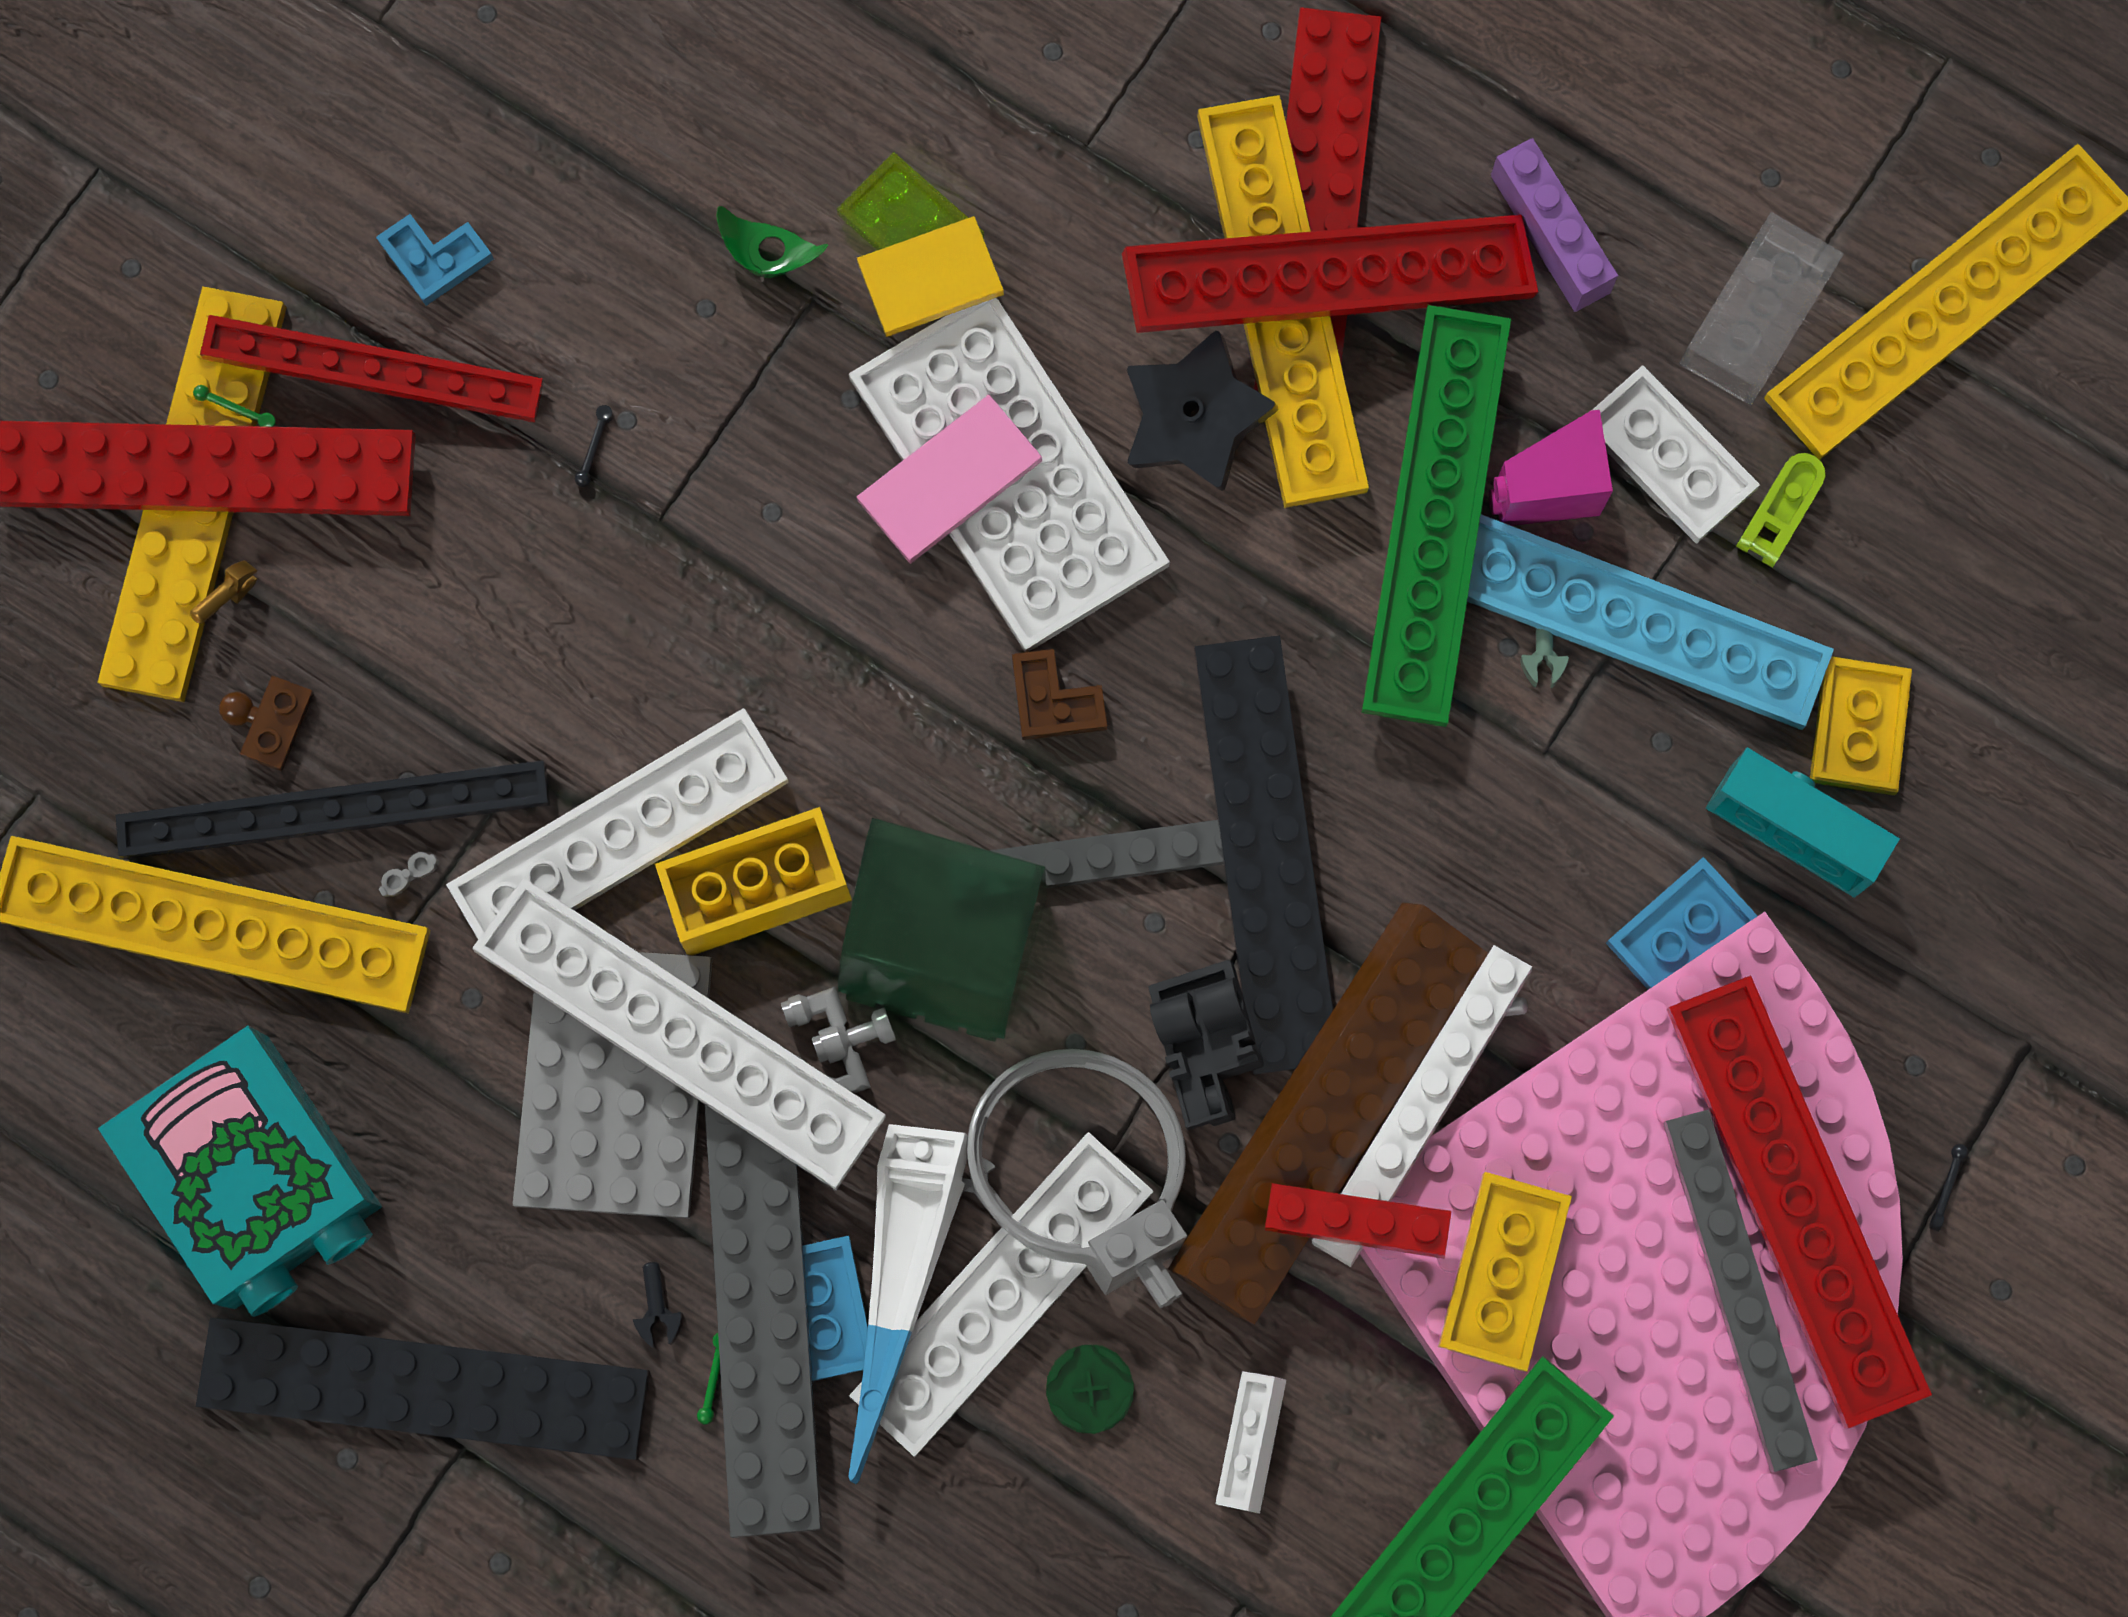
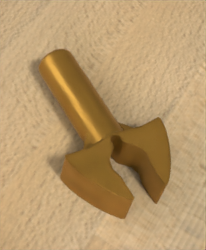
M245 560L228 567L225 570L224 582L190 611L191 618L196 623L202 624L230 599L238 604L258 580L253 576L258 570Z

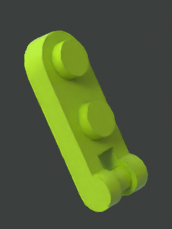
M1798 453L1785 463L1738 541L1737 548L1746 553L1748 550L1755 552L1763 557V563L1773 568L1824 482L1825 468L1817 457L1808 453ZM1763 526L1777 534L1773 543L1758 535Z

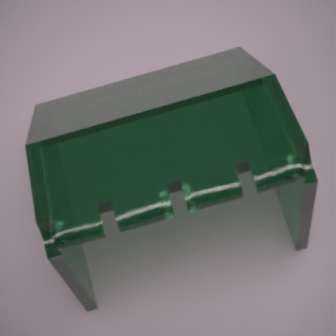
M872 818L865 841L841 952L838 992L846 994V1000L874 1008L877 1003L883 1004L885 1011L912 1019H917L918 1015L925 1017L924 1022L957 1032L959 1027L967 1029L966 1034L996 1042L997 1037L1005 1039L1047 901L1045 866Z

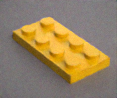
M1488 1172L1482 1174L1438 1344L1439 1348L1523 1372L1528 1371L1572 1196Z

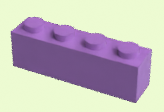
M1531 138L1497 156L1491 177L1514 215H1522L1527 236L1574 312L1610 294L1618 274L1534 139Z

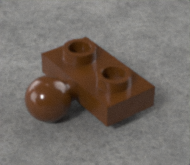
M271 676L259 708L253 705L252 700L246 694L231 692L222 698L219 704V713L222 719L230 725L239 726L247 722L252 723L240 752L241 757L283 771L314 693L308 688Z

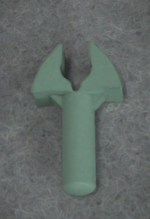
M1536 628V651L1531 656L1522 655L1520 662L1525 676L1532 686L1536 688L1538 683L1537 667L1541 665L1542 660H1545L1546 665L1552 672L1550 688H1553L1562 677L1569 657H1558L1553 651V634Z

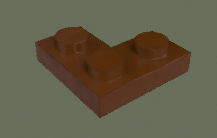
M1054 649L1012 654L1022 740L1107 730L1102 685L1059 690Z

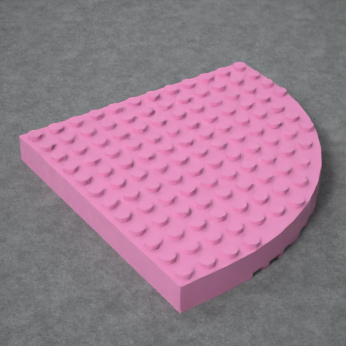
M1763 912L1430 1137L1391 1202L1452 1211L1445 1259L1366 1246L1360 1252V1255L1480 1432L1542 1356L1615 1415L1536 1512V1515L1606 1617H1706L1759 1576L1805 1528L1840 1478L1868 1422L1866 1421L1848 1429L1844 1428L1713 1121L1818 1459L1777 1472H1770L1663 1124L1671 1119L1708 1110V1106L1666 1010L1668 1007L1747 976H1752L1898 1315L1903 1259L1900 1198L1890 1142L1869 1078L1847 1031L1817 983L1766 912ZM1484 1172L1572 1196L1527 1372L1438 1347Z

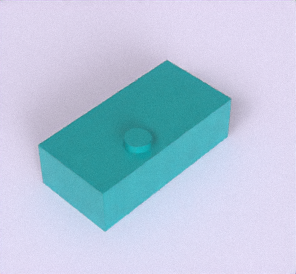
M1747 747L1730 766L1705 808L1854 898L1872 885L1900 838L1816 789V783L1808 776L1797 771H1793L1791 774Z

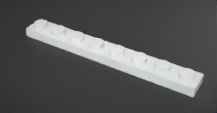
M1493 945L1341 1194L1392 1201L1532 972V966ZM1315 1238L1312 1240L1314 1246L1349 1267H1352L1364 1247Z

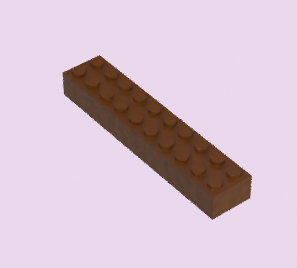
M1402 902L1168 1267V1270L1236 1317L1255 1325L1309 1240L1308 1237L1265 1231L1272 1183L1332 1193L1340 1191L1489 953L1425 905Z

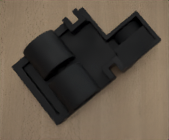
M1229 959L1148 986L1153 1003L1150 1004L1151 1017L1159 1040L1166 1051V1064L1173 1069L1169 1071V1075L1174 1081L1183 1119L1188 1130L1207 1124L1217 1126L1235 1120L1236 1116L1232 1099L1223 1079L1264 1067L1261 1054L1252 1046L1256 1044L1234 963Z

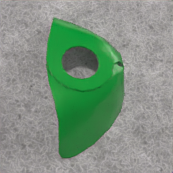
M718 206L717 208L718 227L726 248L738 263L759 277L773 278L786 274L811 262L828 247V244L816 246L796 234L777 226L738 218L723 206ZM768 237H776L784 243L785 252L777 261H766L759 254L760 243Z

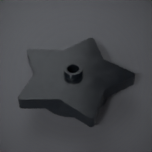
M1214 331L1177 364L1128 366L1127 373L1143 412L1128 457V464L1133 468L1184 464L1217 489L1223 491L1228 482L1236 449L1244 437L1279 410V406L1271 399L1237 380L1225 338L1219 331ZM1196 407H1199L1198 413L1190 417L1191 412Z

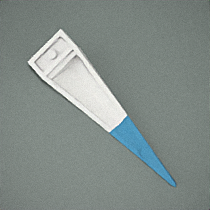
M889 1124L877 1165L875 1243L869 1322L860 1401L848 1476L854 1484L858 1483L965 1185L961 1180L968 1158V1135L966 1133Z

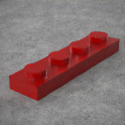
M1272 1183L1265 1231L1445 1259L1452 1211Z

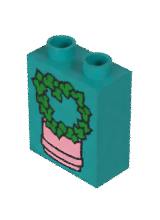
M246 1026L98 1128L213 1305L237 1309L244 1304L252 1317L261 1315L283 1302L297 1290L298 1285L289 1273L295 1267L317 1252L320 1253L327 1265L333 1264L359 1249L373 1235L364 1219L382 1208V1205L270 1038L250 1026Z

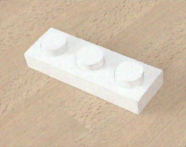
M1242 1371L1215 1504L1260 1514L1286 1385L1285 1379Z

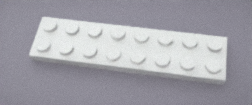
M743 708L446 885L478 940L523 878L575 911L788 784L789 781L748 713Z
M1088 1132L1012 1215V1218L1040 1236L1059 1242L1080 1244L1081 1248L1090 1247L1088 1244L1089 1240L1132 1217L1154 1191ZM1002 1227L916 1321L880 1425L916 1457L1087 1266L1080 1263L1062 1262L1040 1255L1024 1246ZM862 1382L849 1395L858 1405Z

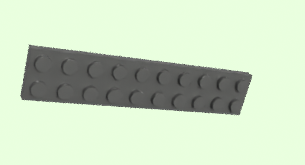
M705 1104L730 1537L740 1538L822 1530L798 1165Z

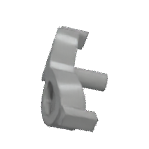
M418 852L410 857L408 869L402 871L391 869L387 871L382 877V886H380L379 891L384 897L397 896L407 889L410 882L415 878H424L433 873L440 862L433 854L428 855L424 852Z

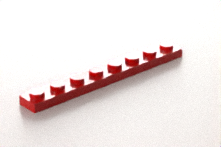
M209 315L200 351L203 360L533 423L536 422L544 384L543 378Z

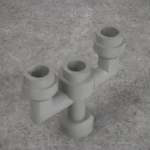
M835 987L807 997L798 994L789 997L787 1001L781 1003L789 1027L795 1025L799 1027L807 1024L814 1015L826 1012L831 1027L818 1031L819 1036L812 1038L820 1063L829 1060L831 1064L843 1060L847 1075L831 1079L854 1094L871 1088L860 1055L853 1051L852 1046L877 1037L885 1044L896 1040L885 1008L873 1012L871 1016L873 1021L846 1030L844 1025L847 1019Z

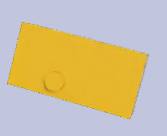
M820 807L655 864L680 943L686 954L691 956L852 900Z

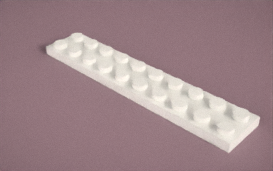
M525 878L522 879L473 946L475 953L834 1190L838 1189L886 1118L885 1114Z

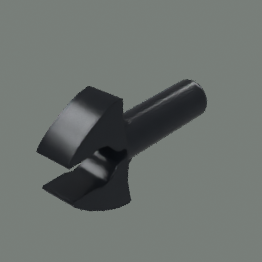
M648 1262L642 1267L648 1311L643 1319H633V1323L644 1341L655 1348L652 1329L657 1323V1317H660V1320L667 1326L668 1344L672 1345L681 1329L683 1313H671L666 1308L660 1264Z

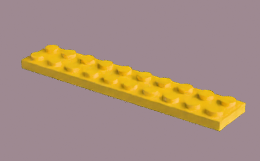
M1280 95L1198 109L1197 118L1224 238L1311 232ZM1330 316L1244 324L1258 392L1279 406V410L1265 420L1284 508L1367 493L1369 489Z
M2079 144L2075 145L1765 395V401L1808 449L1821 460L2128 212V196Z
M202 286L166 424L257 425L256 421L211 401H198L193 396V391L196 386L205 385L211 393L259 414L270 372L203 360L200 351L209 315L282 328L287 309L284 302ZM143 510L97 683L103 687L185 702L205 622L202 624L196 623L191 618L190 611L214 590L234 512Z
M15 836L10 837L0 871V923L407 1014L410 1011L431 931L429 928Z

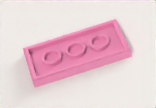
M988 394L857 496V501L911 564L1041 463L1042 456Z

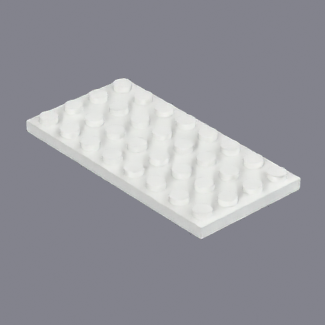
M997 298L941 318L849 373L850 381L902 461L988 394L1042 456L1041 463L949 534L1025 652L1033 650L1169 567L1170 561Z

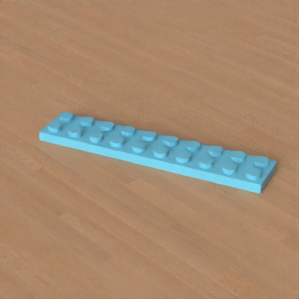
M1482 514L1480 515L1467 602L1537 629L1546 630L1563 639L1800 730L1805 728L1834 651L1833 648Z

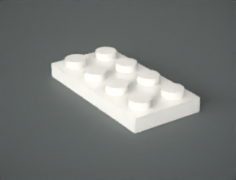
M1643 365L1593 409H1600L1607 453L1696 544L1760 486L1738 461Z

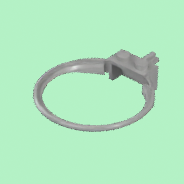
M1061 1049L1043 1052L1026 1058L1007 1069L987 1088L974 1110L967 1138L968 1166L972 1181L983 1204L1010 1235L1034 1252L1062 1262L1085 1264L1105 1295L1140 1277L1159 1308L1172 1304L1174 1300L1181 1297L1182 1293L1162 1263L1177 1255L1187 1237L1172 1214L1174 1203L1179 1195L1184 1179L1186 1150L1180 1123L1167 1098L1148 1077L1128 1063L1115 1057L1089 1050ZM1063 1067L1087 1068L1106 1073L1129 1085L1140 1094L1156 1114L1167 1144V1174L1158 1202L1089 1240L1088 1244L1090 1247L1081 1248L1080 1244L1059 1242L1045 1238L1018 1223L996 1199L989 1186L983 1167L982 1141L984 1130L994 1107L1007 1091L1017 1083L1036 1073L1049 1069Z

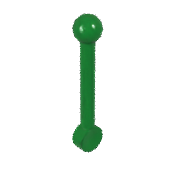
M198 385L194 388L193 396L198 401H211L258 422L260 427L276 426V420L270 413L260 415L211 393L205 385Z
M718 1333L713 1337V1345L716 1349L703 1408H700L697 1412V1420L703 1425L710 1424L714 1419L712 1404L720 1372Z

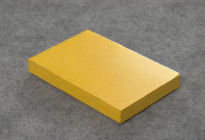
M975 216L857 258L858 266L886 337L1004 295L1003 287Z
M1831 656L1820 689L1810 778L1815 783L1894 796L1898 793L1912 669Z

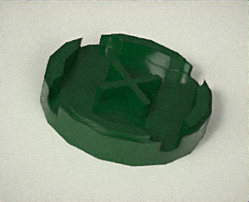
M1085 1344L1068 1349L1055 1360L1047 1376L1046 1396L1052 1413L1064 1426L1078 1433L1096 1434L1112 1429L1126 1416L1133 1402L1134 1382L1128 1365L1116 1352L1102 1345Z

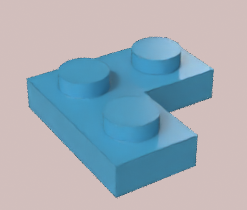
M409 214L376 237L426 306L494 260L492 253L469 222L433 245L412 215Z

